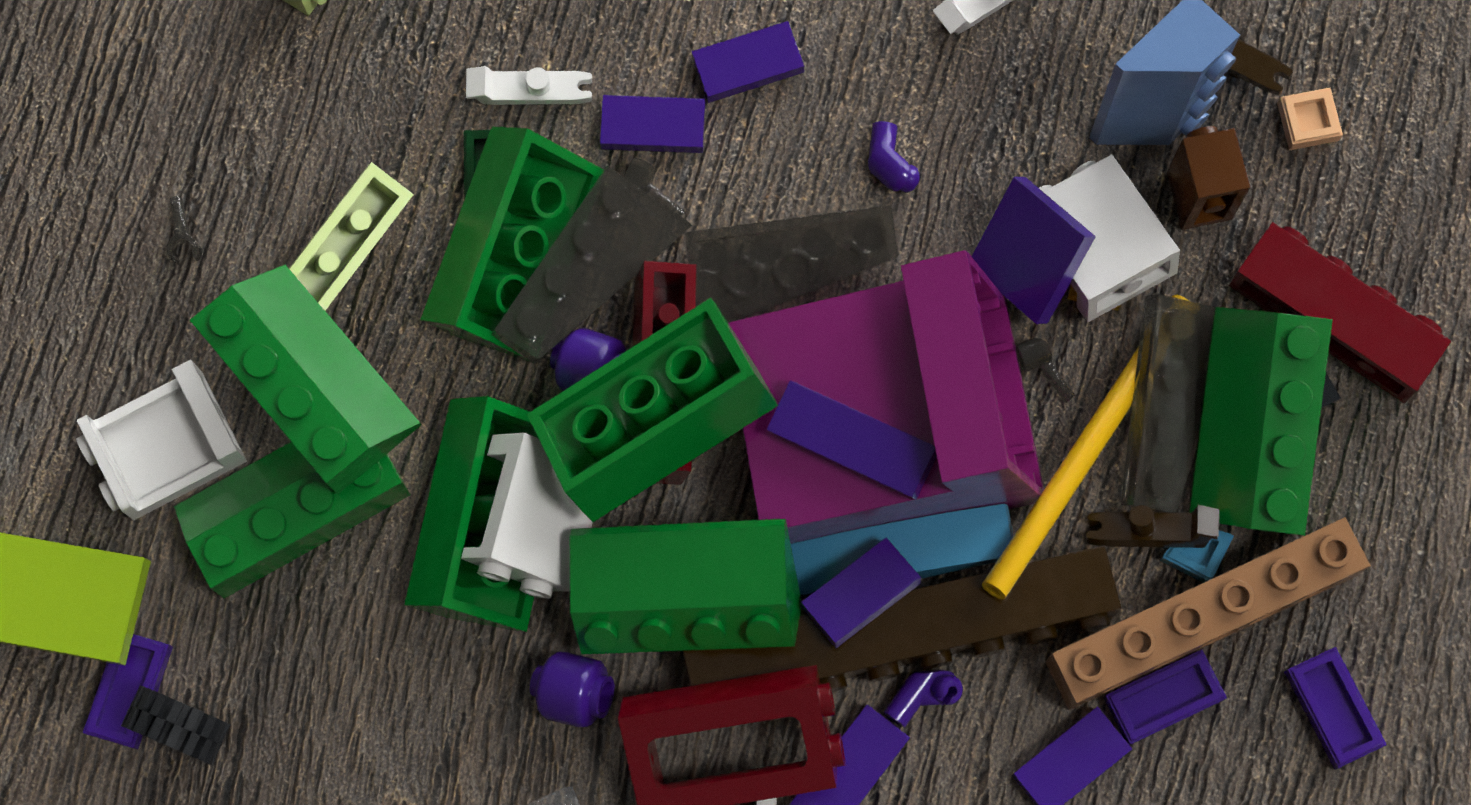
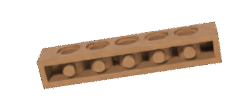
M1346 517L1066 646L1052 653L1045 663L1068 710H1072L1355 578L1371 565Z

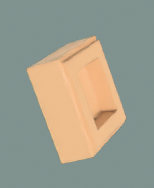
M1331 88L1279 98L1277 105L1289 151L1340 141L1343 133Z

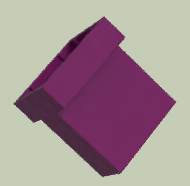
M966 250L901 265L903 281L728 323L757 367L777 404H779L791 380L935 446L937 458L917 500L769 432L766 429L776 408L745 426L743 430L759 520L786 519L790 543L973 507L979 508L1007 504L1008 509L1035 504L1040 497L1044 486L1007 301Z

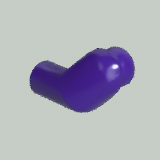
M885 121L874 122L868 158L870 172L886 188L892 191L900 190L904 193L913 191L919 183L920 174L914 165H909L895 151L898 126Z
M947 670L911 673L883 713L893 722L905 728L920 706L952 705L956 703L963 694L962 682L954 673Z

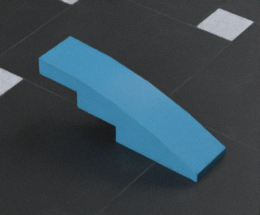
M998 504L836 533L791 543L800 595L801 598H807L886 537L919 574L921 579L997 562L1014 535L1008 505Z

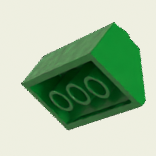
M492 126L420 320L458 338L529 362H536L605 170L528 128Z
M286 264L232 285L190 319L191 323L310 465L337 494L341 493L422 425Z
M709 298L529 412L527 416L564 492L592 522H595L776 408L778 404L712 298Z
M1214 307L1188 513H1192L1198 505L1219 509L1220 524L1305 536L1333 319Z
M489 396L450 399L405 606L445 618L527 632L534 596L519 590L521 582L510 579L509 582H502L479 575L477 573L479 566L465 561L461 557L464 548L479 547L482 544L504 462L487 455L492 436L497 434L527 433L538 438L527 416L530 411Z
M290 442L175 505L174 508L185 541L210 589L225 599L407 498L411 494L388 453L341 493L337 494L326 484L295 445Z
M786 519L571 529L569 535L570 614L581 655L795 646L802 600Z

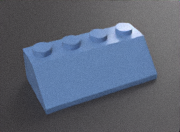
M1182 0L1115 64L1089 138L1096 145H1170L1181 133L1186 136L1189 132L1200 128L1209 117L1208 109L1218 98L1215 93L1227 80L1224 74L1236 61L1232 52L1240 34L1203 0Z

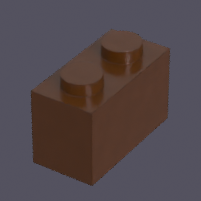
M1206 126L1189 132L1186 138L1182 139L1167 171L1182 230L1232 220L1251 188L1235 128L1218 131L1216 126Z

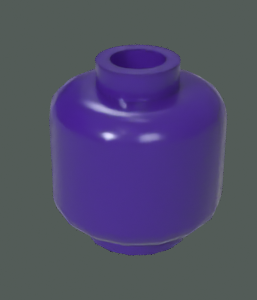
M579 328L572 331L565 340H560L556 343L551 354L550 365L554 369L555 381L559 389L564 391L627 350L619 339L587 328Z
M556 652L551 655L544 666L538 665L535 668L530 681V694L535 697L537 710L546 720L575 727H589L597 718H604L611 707L614 697V679L612 676H608L607 669L602 661L569 652Z

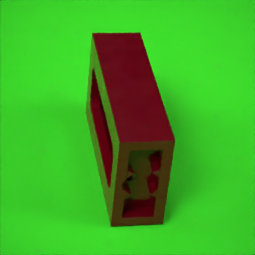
M817 665L623 697L618 722L637 805H735L837 788V767L846 766L841 734L830 733L827 717L835 716V704L830 682L821 684ZM784 717H794L801 724L807 758L804 761L664 783L655 739Z

